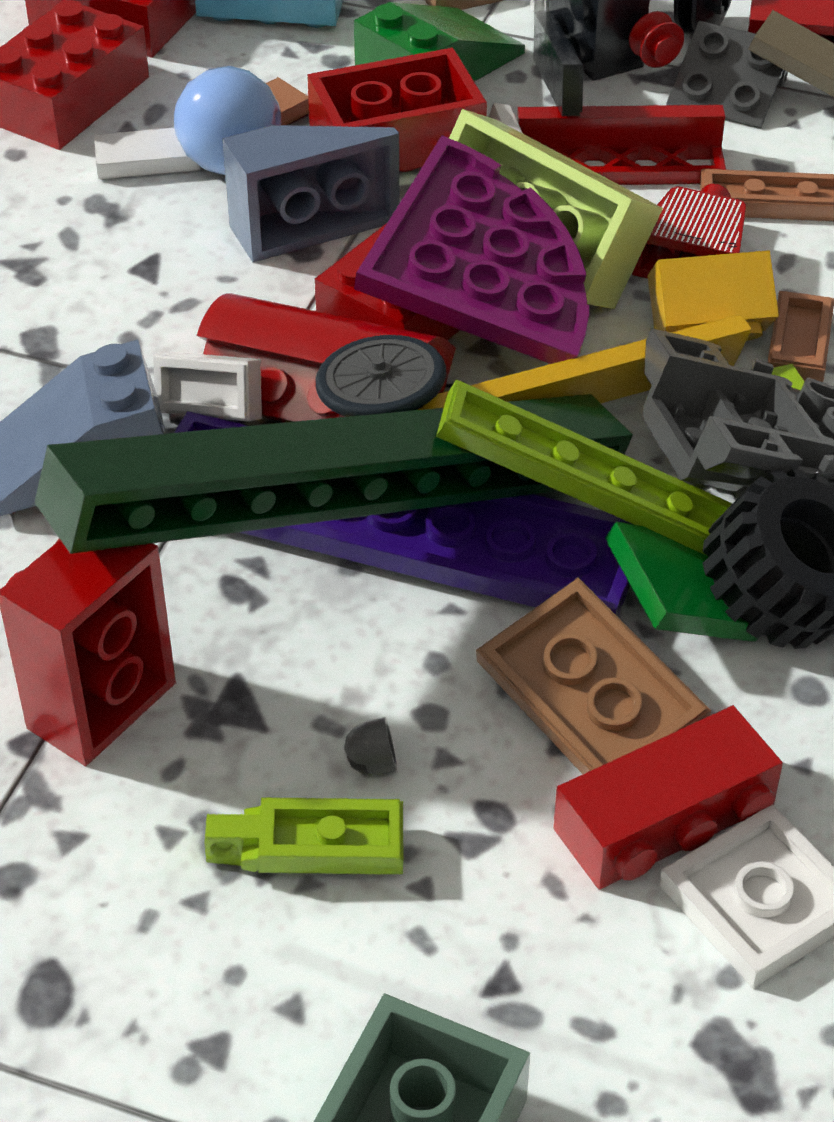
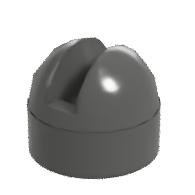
M386 717L365 721L355 726L348 733L344 750L354 770L364 775H379L397 771L392 736Z

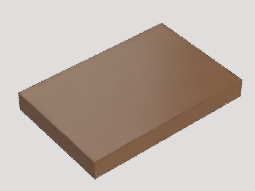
M579 578L476 649L477 662L582 774L711 715V710Z

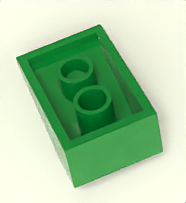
M388 2L377 6L374 10L354 20L355 65L454 48L475 82L525 53V44L468 13L453 7Z

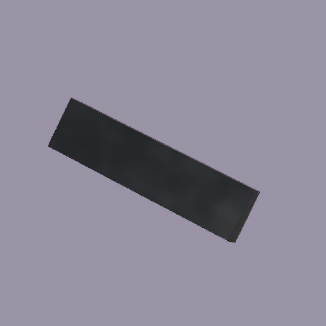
M551 11L534 12L533 60L562 116H580L583 106L584 66L555 15Z

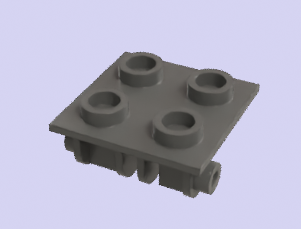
M699 21L666 105H723L725 120L761 129L777 86L785 85L788 72L748 50L756 34Z

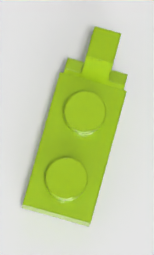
M261 797V806L244 809V814H207L204 839L206 862L241 866L242 870L252 872L259 870V873L403 874V801H400V799Z

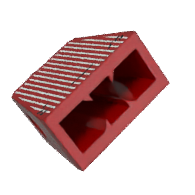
M708 184L701 191L680 186L671 188L657 204L663 210L632 275L648 279V274L656 262L661 259L740 253L746 204L742 200L731 198L729 191L719 184Z

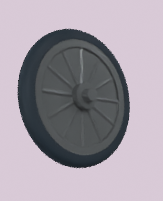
M401 335L372 336L351 342L327 357L316 375V391L320 400L329 409L345 417L414 411L429 403L440 392L446 379V365L440 353L433 346L419 339Z

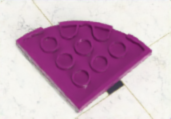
M442 135L356 272L354 289L549 364L579 357L589 319V305H587L584 286L586 271L579 251L567 228L553 209L535 190L530 187L523 191L513 182L502 176L499 163L467 145Z

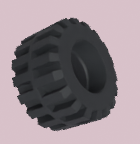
M781 469L771 471L764 478L761 476L753 482L712 524L708 530L710 535L704 540L702 552L708 556L703 562L705 576L712 578L715 583L710 587L716 600H723L729 607L725 611L727 615L735 622L741 617L749 623L746 632L757 639L765 635L768 637L770 644L783 648L786 644L790 643L794 649L807 648L811 643L817 645L834 633V488L829 486L827 479L819 475L809 478L804 470L791 469L787 474Z

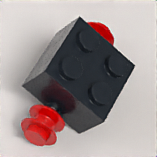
M549 0V11L555 15L581 60L584 72L592 81L643 68L644 64L651 68L663 67L678 56L684 44L682 28L673 23L668 14L662 11L649 13L650 0Z

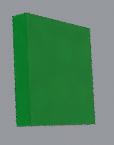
M622 522L614 524L605 539L654 629L757 642L758 639L746 632L749 623L741 617L736 622L733 621L725 612L729 607L723 600H716L710 587L715 583L712 578L705 576L703 562L708 556L644 526Z

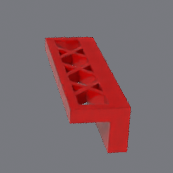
M723 105L582 106L580 116H562L557 106L518 107L517 121L524 135L619 185L700 184L701 169L726 170L722 151L725 124ZM637 160H651L656 165L641 166L635 162ZM710 160L711 165H692L686 161ZM601 161L606 165L588 166L584 162Z

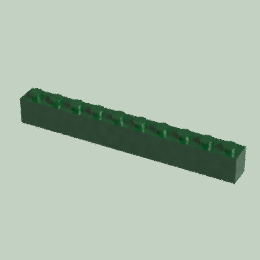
M592 394L509 402L624 455L633 436ZM443 408L51 444L47 445L34 503L69 553L74 554L540 494L558 490L436 437Z

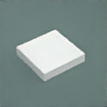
M774 805L757 812L666 866L661 871L659 886L753 989L834 938V866Z

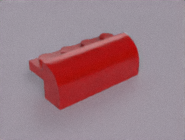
M233 293L223 294L211 304L200 323L196 335L206 341L203 351L204 355L261 359L262 417L283 422L345 417L329 409L320 400L316 391V375L327 357L351 342L372 336L401 335L428 343L440 353L446 365V379L439 393H443L445 390L456 347L443 337Z

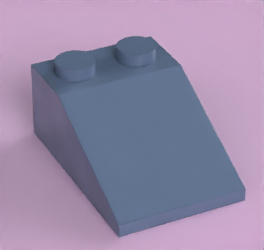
M272 125L222 138L229 226L252 262L382 227L389 221L400 203L399 133L394 127Z
M138 339L123 344H108L95 352L78 357L0 421V516L36 506L34 502L47 445L166 434L157 393Z

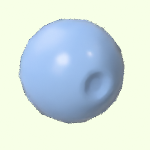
M233 66L208 69L187 83L177 100L174 111L175 134L186 156L205 170L225 175L222 138L272 125H281L280 106L270 87L249 70Z

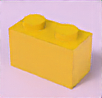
M770 250L661 259L656 262L647 276L654 329L674 332L731 316L742 315L752 328L747 338V341L762 337V331H766L779 317Z

